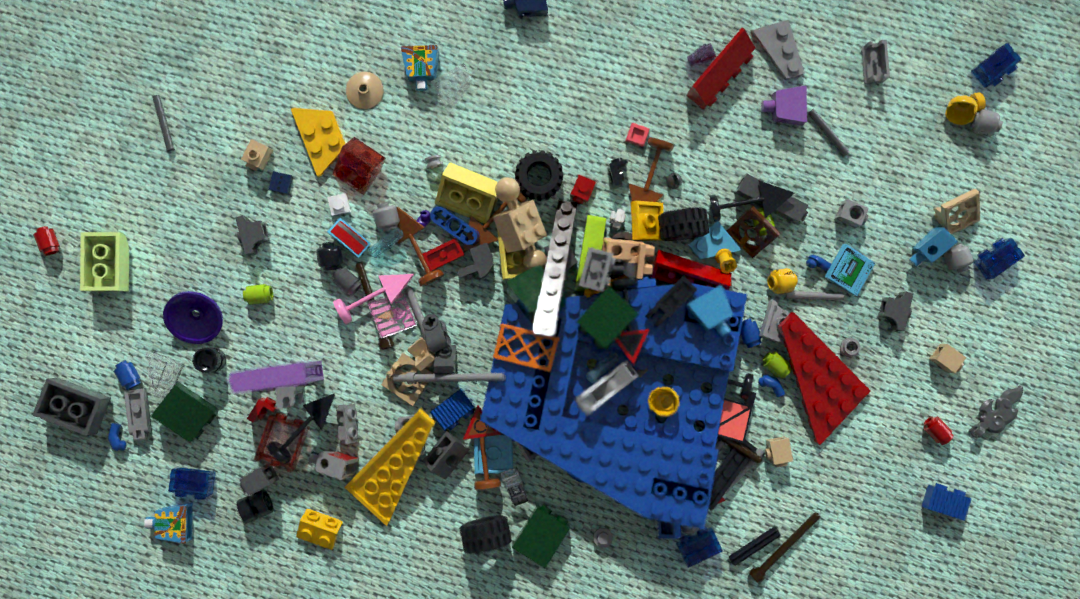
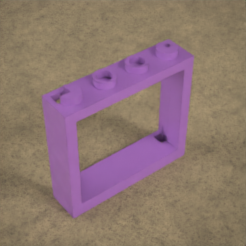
M322 361L232 372L228 378V383H230L232 393L324 380Z

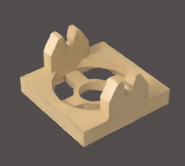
M973 189L942 204L941 207L934 208L933 211L936 213L934 214L935 219L951 235L980 221V192L977 189ZM958 206V210L955 212V214L949 216L951 210ZM966 210L965 215L961 218H958L959 214L962 211ZM955 220L959 221V223L950 224L951 222H953V221H955Z
M402 353L397 362L387 372L386 378L381 385L414 406L429 382H422L421 384L417 382V384L410 385L401 382L400 387L396 388L393 382V375L408 373H404L398 368L404 365H412L413 368L410 372L417 373L418 371L415 367V360ZM427 368L421 371V374H434ZM414 386L418 389L411 394L403 393L406 387Z

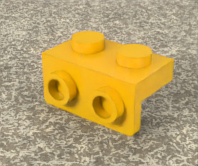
M306 509L300 519L296 537L333 550L343 521L311 509Z

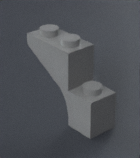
M626 360L575 398L578 408L585 412L586 415L590 414L639 375L628 360Z

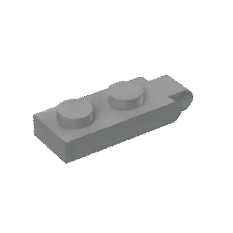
M146 388L124 391L129 434L133 435L134 442L147 441L148 433L151 432Z

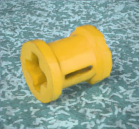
M721 249L716 253L715 259L720 264V269L723 273L733 272L737 268L736 260L732 258V253L729 249Z

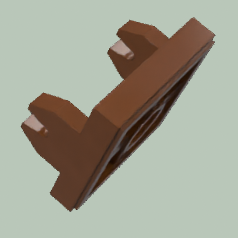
M754 206L742 214L727 229V233L752 258L781 234ZM754 219L757 220L759 224H757L756 226H749L745 222V220ZM740 226L745 230L743 238L740 235ZM763 227L767 231V237L764 240L760 237V230ZM754 229L757 232V237H750L747 234V230ZM747 241H756L759 245L749 244Z

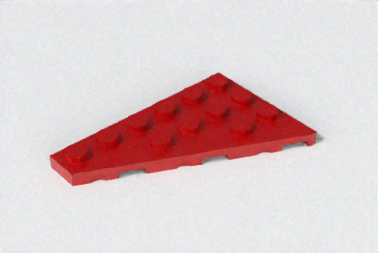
M791 312L778 327L784 339V346L789 354V362L796 377L797 387L800 389L803 407L815 437L814 441L821 445L871 390L795 312Z

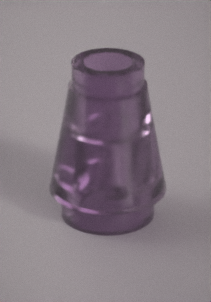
M709 43L707 45L703 44L686 57L689 65L692 67L713 61L716 53L712 44Z

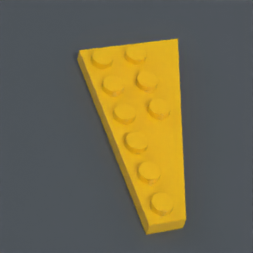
M421 408L344 487L386 526L392 518L435 423Z

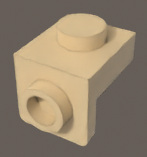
M422 337L408 348V351L415 357V367L420 372L425 367L429 368L434 363L435 353L429 350L426 341Z

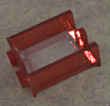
M276 412V415L273 414L268 417L254 460L259 461L262 459L270 462L271 466L288 468L287 472L291 473L296 469L310 426H306L287 447L291 454V460L287 464H283L268 452L267 445L272 441L283 445L304 421L300 419H294L293 421L287 419L288 416L286 414Z

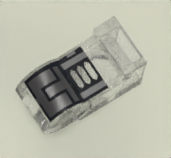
M515 467L501 472L502 482L513 506L529 502L518 468Z

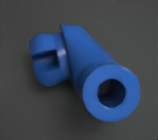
M816 255L808 256L806 265L809 268L817 266L828 272L832 264Z
M763 375V377L759 378V385L763 388L766 386L772 388L776 397L785 394L778 378L770 375Z
M111 423L108 441L113 450L124 451L126 442L119 439L121 424Z

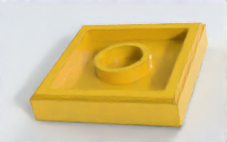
M631 201L633 240L664 241L661 240L658 216L664 213L663 203Z

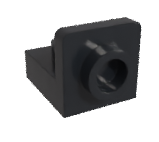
M617 158L611 160L607 167L613 189L621 187L622 181H624L623 172L618 168L627 166V159Z

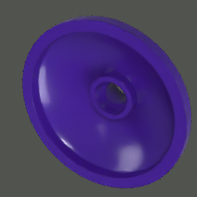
M180 292L168 300L163 310V320L169 332L186 343H207L219 334L223 326V315L219 306L210 297L199 292Z

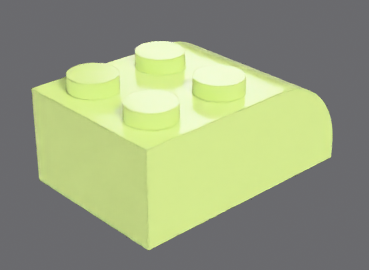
M81 232L80 291L129 292V245L123 233Z

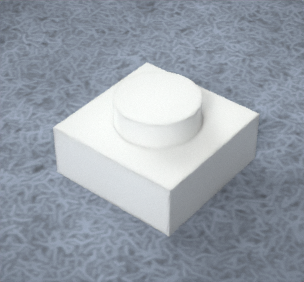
M347 193L327 197L331 216L334 217L351 212Z

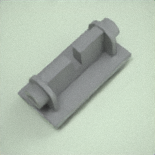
M355 404L338 405V409H336L337 423L343 422V426H338V440H340V444L358 442Z

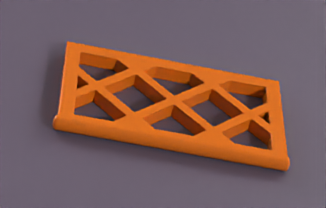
M503 323L500 324L493 358L551 372L557 344L560 340L559 337L535 336L536 340L526 345L521 335L524 333L534 335L533 331ZM504 329L514 330L516 335L506 340L503 336ZM518 337L524 347L513 353L508 343ZM544 338L554 340L553 347L546 350L541 340ZM539 343L544 352L534 358L528 348ZM506 345L511 355L508 357L498 355L499 348ZM526 350L531 360L528 362L521 361L516 358V355ZM546 355L549 359L548 367L538 365L536 360Z

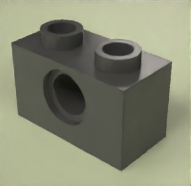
M446 431L422 462L432 473L446 480L470 449L459 438Z
M270 462L239 478L241 482L240 487L244 493L250 496L279 480V477Z

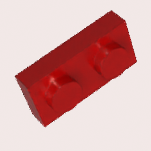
M457 238L422 254L431 272L465 256Z

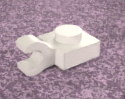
M618 208L616 212H611L609 221L612 224L611 229L619 231L621 223H624L626 217L624 214L625 210Z

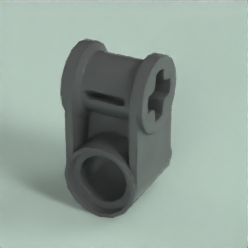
M435 314L425 316L422 325L429 350L432 353H436L451 346L446 324L439 320Z

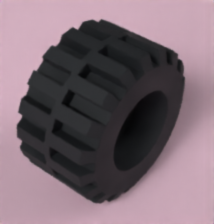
M535 150L531 154L528 152L524 158L519 160V164L516 166L515 180L518 182L522 194L525 197H529L530 200L535 199L537 201L548 200L551 196L556 195V192L561 188L563 180L562 165L559 164L557 157L554 158L552 153L549 152L547 154L544 150H541V152ZM535 166L547 168L551 176L549 182L543 186L531 184L528 180L529 170Z
M705 208L677 209L664 212L658 216L661 240L664 241L692 239L710 233L707 209Z
M502 515L476 519L463 524L459 528L464 552L469 554L493 551L508 545L512 541L508 519Z

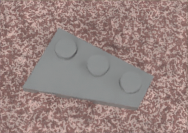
M789 20L751 31L761 44L762 49L772 59V63L784 80L805 74Z
M771 299L767 306L759 336L784 346V339L778 325L790 313L777 305L778 303Z

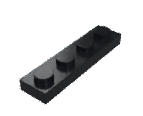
M747 440L742 444L754 453L757 450ZM734 448L729 451L714 473L708 506L710 511L715 508L749 461V458Z

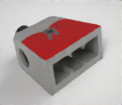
M332 450L320 451V453L312 451L309 456V462L316 464L315 471L340 480L354 477L359 461L358 457Z

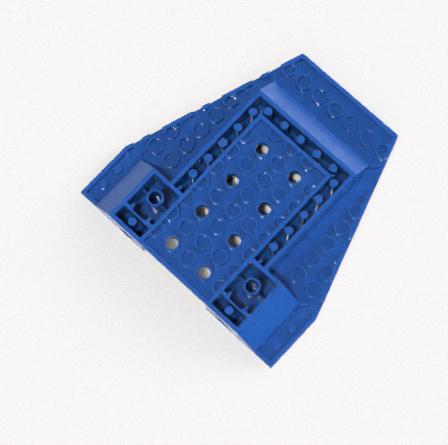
M692 283L698 290L670 318H666L658 327L654 324L664 315L660 309L649 319L645 315L674 285L628 290L629 305L639 313V316L632 322V331L649 329L634 365L616 341L607 350L604 347L600 350L592 343L594 338L590 334L585 336L577 329L579 324L576 321L602 293L588 298L585 295L565 297L566 306L558 312L554 336L559 337L560 340L557 344L551 372L493 358L490 373H504L505 380L488 382L480 420L643 517L704 530L719 451L715 447L729 372H732L734 369L747 294L724 290L733 316L725 320L731 331L720 337L715 327L706 331L686 308L687 304L715 288ZM615 291L624 300L623 291ZM516 303L505 305L501 323L534 331L535 323L532 324ZM504 329L503 336L506 340L516 335L514 330ZM526 333L521 335L526 345L536 340L534 335ZM518 337L508 343L513 353L524 347ZM544 338L541 342L545 349L548 350L553 347L554 340ZM539 343L528 348L534 358L544 352ZM504 345L499 348L498 355L508 357L511 353L507 346ZM526 350L516 355L518 360L525 362L531 360ZM544 355L536 360L538 365L548 367L549 359ZM590 359H595L598 362V367L594 370L587 367V361ZM626 360L636 371L648 369L641 378H635L590 414L586 415L585 412L578 408L575 398ZM669 374L673 377L671 385L663 383L664 375ZM707 382L711 385L709 393L702 392V383ZM669 387L678 394L680 405L677 412L666 417V421L660 424L655 419L656 413L649 408L648 398L650 393L656 388ZM621 404L628 407V413L624 416L619 415L617 412V408ZM697 420H701L704 423V429L700 432L694 429V423Z

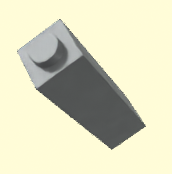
M746 173L742 177L735 194L747 200L761 197L759 179ZM791 196L772 213L797 224L806 218L808 204ZM762 202L755 203V204H757V205L763 207V203H762Z

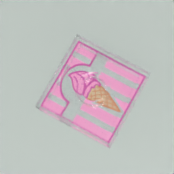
M404 289L392 304L387 295L367 302L381 339L418 325Z

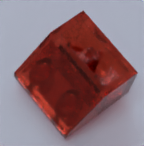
M353 137L341 148L332 175L364 195L380 173L386 158Z

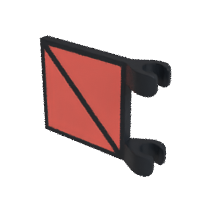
M750 391L748 399L745 400L744 404L724 398L718 437L744 444L752 407L756 398L755 392Z

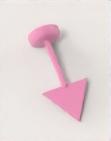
M414 274L378 276L383 288L349 306H346L341 299H336L333 301L336 311L347 325L352 321L349 312L351 309L383 292H386L392 304Z

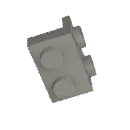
M589 247L579 286L603 292L604 288L607 289L610 277H607L608 270L613 269L615 258L612 257L613 253Z

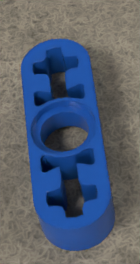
M435 207L431 210L430 218L435 224L466 245L478 243L480 234L475 228L446 208ZM442 212V216L448 218V220H437L438 216L436 215V213ZM456 220L459 222L460 227L457 231H452L450 225ZM463 230L467 233L473 232L472 236L474 239L468 240V236L462 234Z

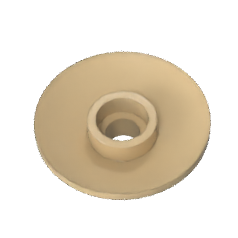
M359 72L353 75L346 85V95L349 102L359 109L373 108L383 97L384 88L381 80L370 72ZM366 86V91H360L361 87Z

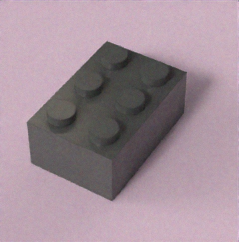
M46 378L32 415L85 436L94 435L99 431L111 397L61 378Z

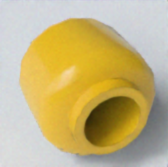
M788 268L773 270L767 278L768 288L775 294L790 293L794 291L798 283L796 274Z

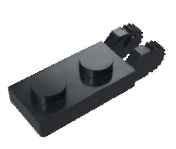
M683 276L655 303V306L645 317L647 319L651 318L660 309L664 315L655 322L654 325L658 327L666 318H670L698 289Z

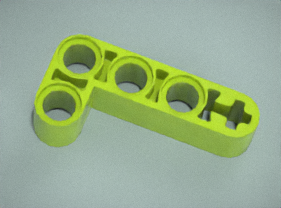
M587 215L574 291L584 292L590 289L579 286L588 248L602 250L606 218Z

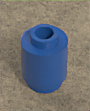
M751 318L742 321L740 335L747 348L761 344L762 337L759 336L760 330L756 320L751 321Z
M125 360L115 365L117 369L113 372L121 386L125 387L126 390L141 384L139 380L141 377L132 362L127 363Z

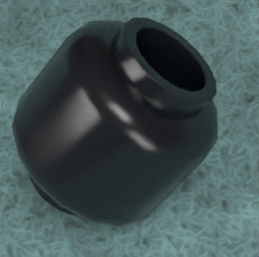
M324 242L322 247L317 248L316 253L319 267H322L325 271L339 269V266L343 263L340 246L334 245V242Z

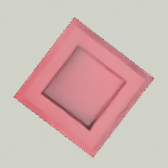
M631 123L625 142L644 147L650 129Z

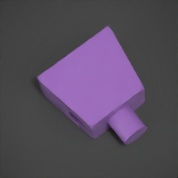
M807 86L775 91L772 94V100L762 101V112H772L773 122L803 126L807 122Z

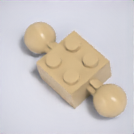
M504 177L497 182L495 193L498 199L507 202L509 209L497 214L493 219L506 252L510 253L525 249L526 254L523 259L525 269L529 270L532 267L541 266L545 270L547 256L541 250H537L534 243L547 236L534 200L518 203L517 197L520 193L518 182L513 178Z

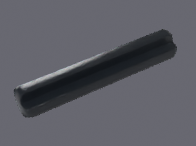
M772 527L731 554L729 560L734 566L738 565L781 536L780 532L776 527Z

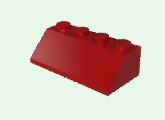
M743 27L697 79L686 95L703 110L706 106L711 107L717 100L715 96L719 91L723 93L730 85L728 81L731 77L735 79L742 71L740 66L743 63L747 65L754 57L752 52L755 50V46Z

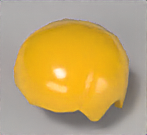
M956 96L949 101L945 116L949 122L956 125L969 124L975 118L978 104L969 96Z
M669 387L656 388L650 393L648 398L650 410L661 417L673 415L677 412L680 405L678 394Z

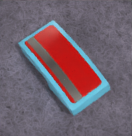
M341 218L327 231L332 238L340 245H343L356 258H359L371 244Z

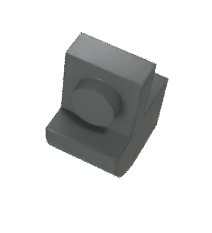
M488 243L469 249L475 264L457 270L460 279L464 278L465 281L476 277L475 273H478L480 279H483L491 272L493 256Z

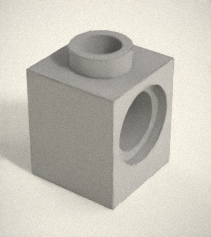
M846 199L842 201L835 219L857 228L866 223L869 208ZM851 210L856 212L855 219L850 216Z

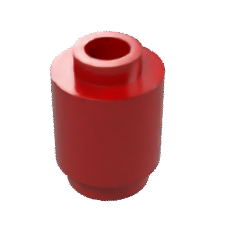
M48 226L36 229V233L33 236L43 256L58 253L60 245L54 229L48 228Z
M931 416L924 422L925 426L923 429L936 443L945 445L953 439L952 430L938 416Z

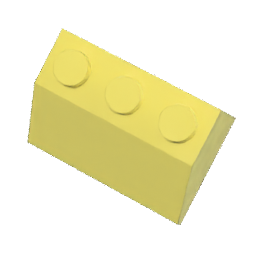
M449 163L442 174L435 204L469 218L472 215L478 222L485 224L490 219L498 200L495 193L497 181Z

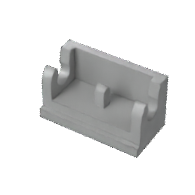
M880 40L873 44V41H870L861 46L864 84L883 83L890 78L887 40Z
M305 385L277 387V410L294 406L295 395L299 397V404H302Z

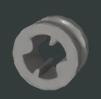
M441 155L425 158V162L428 163L427 169L443 166V162L440 161Z

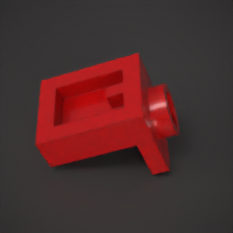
M578 175L570 193V197H573L572 201L583 205V202L588 203L596 181Z
M269 397L259 399L247 419L252 423L258 420L261 421L268 412L265 410L266 408L272 412L278 411L276 401Z

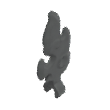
M1019 385L1015 389L1004 391L996 399V410L992 409L993 399L986 400L979 408V411H983L984 415L979 417L981 421L977 425L969 429L970 434L973 437L977 435L980 438L984 435L986 429L993 433L1003 431L1005 425L1012 422L1018 414V409H1012V405L1022 397L1023 386Z

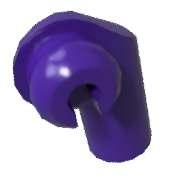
M423 210L416 221L426 227L431 222L430 212Z

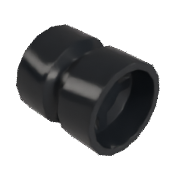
M201 348L195 352L192 362L196 370L201 373L217 372L225 366L226 356L219 348Z
M264 489L253 493L252 497L246 496L239 499L236 504L240 518L244 523L257 520L258 516L264 517L271 514L274 510L272 500Z

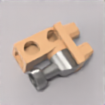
M603 238L602 251L613 253L612 257L615 259H622L621 264H614L613 269L608 270L607 276L611 275L612 272L623 273L629 278L643 279V276L652 275V264L644 263L645 257L654 256V246L637 240Z

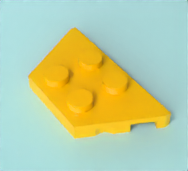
M292 108V114L316 175L321 177L323 172L347 148L334 112Z

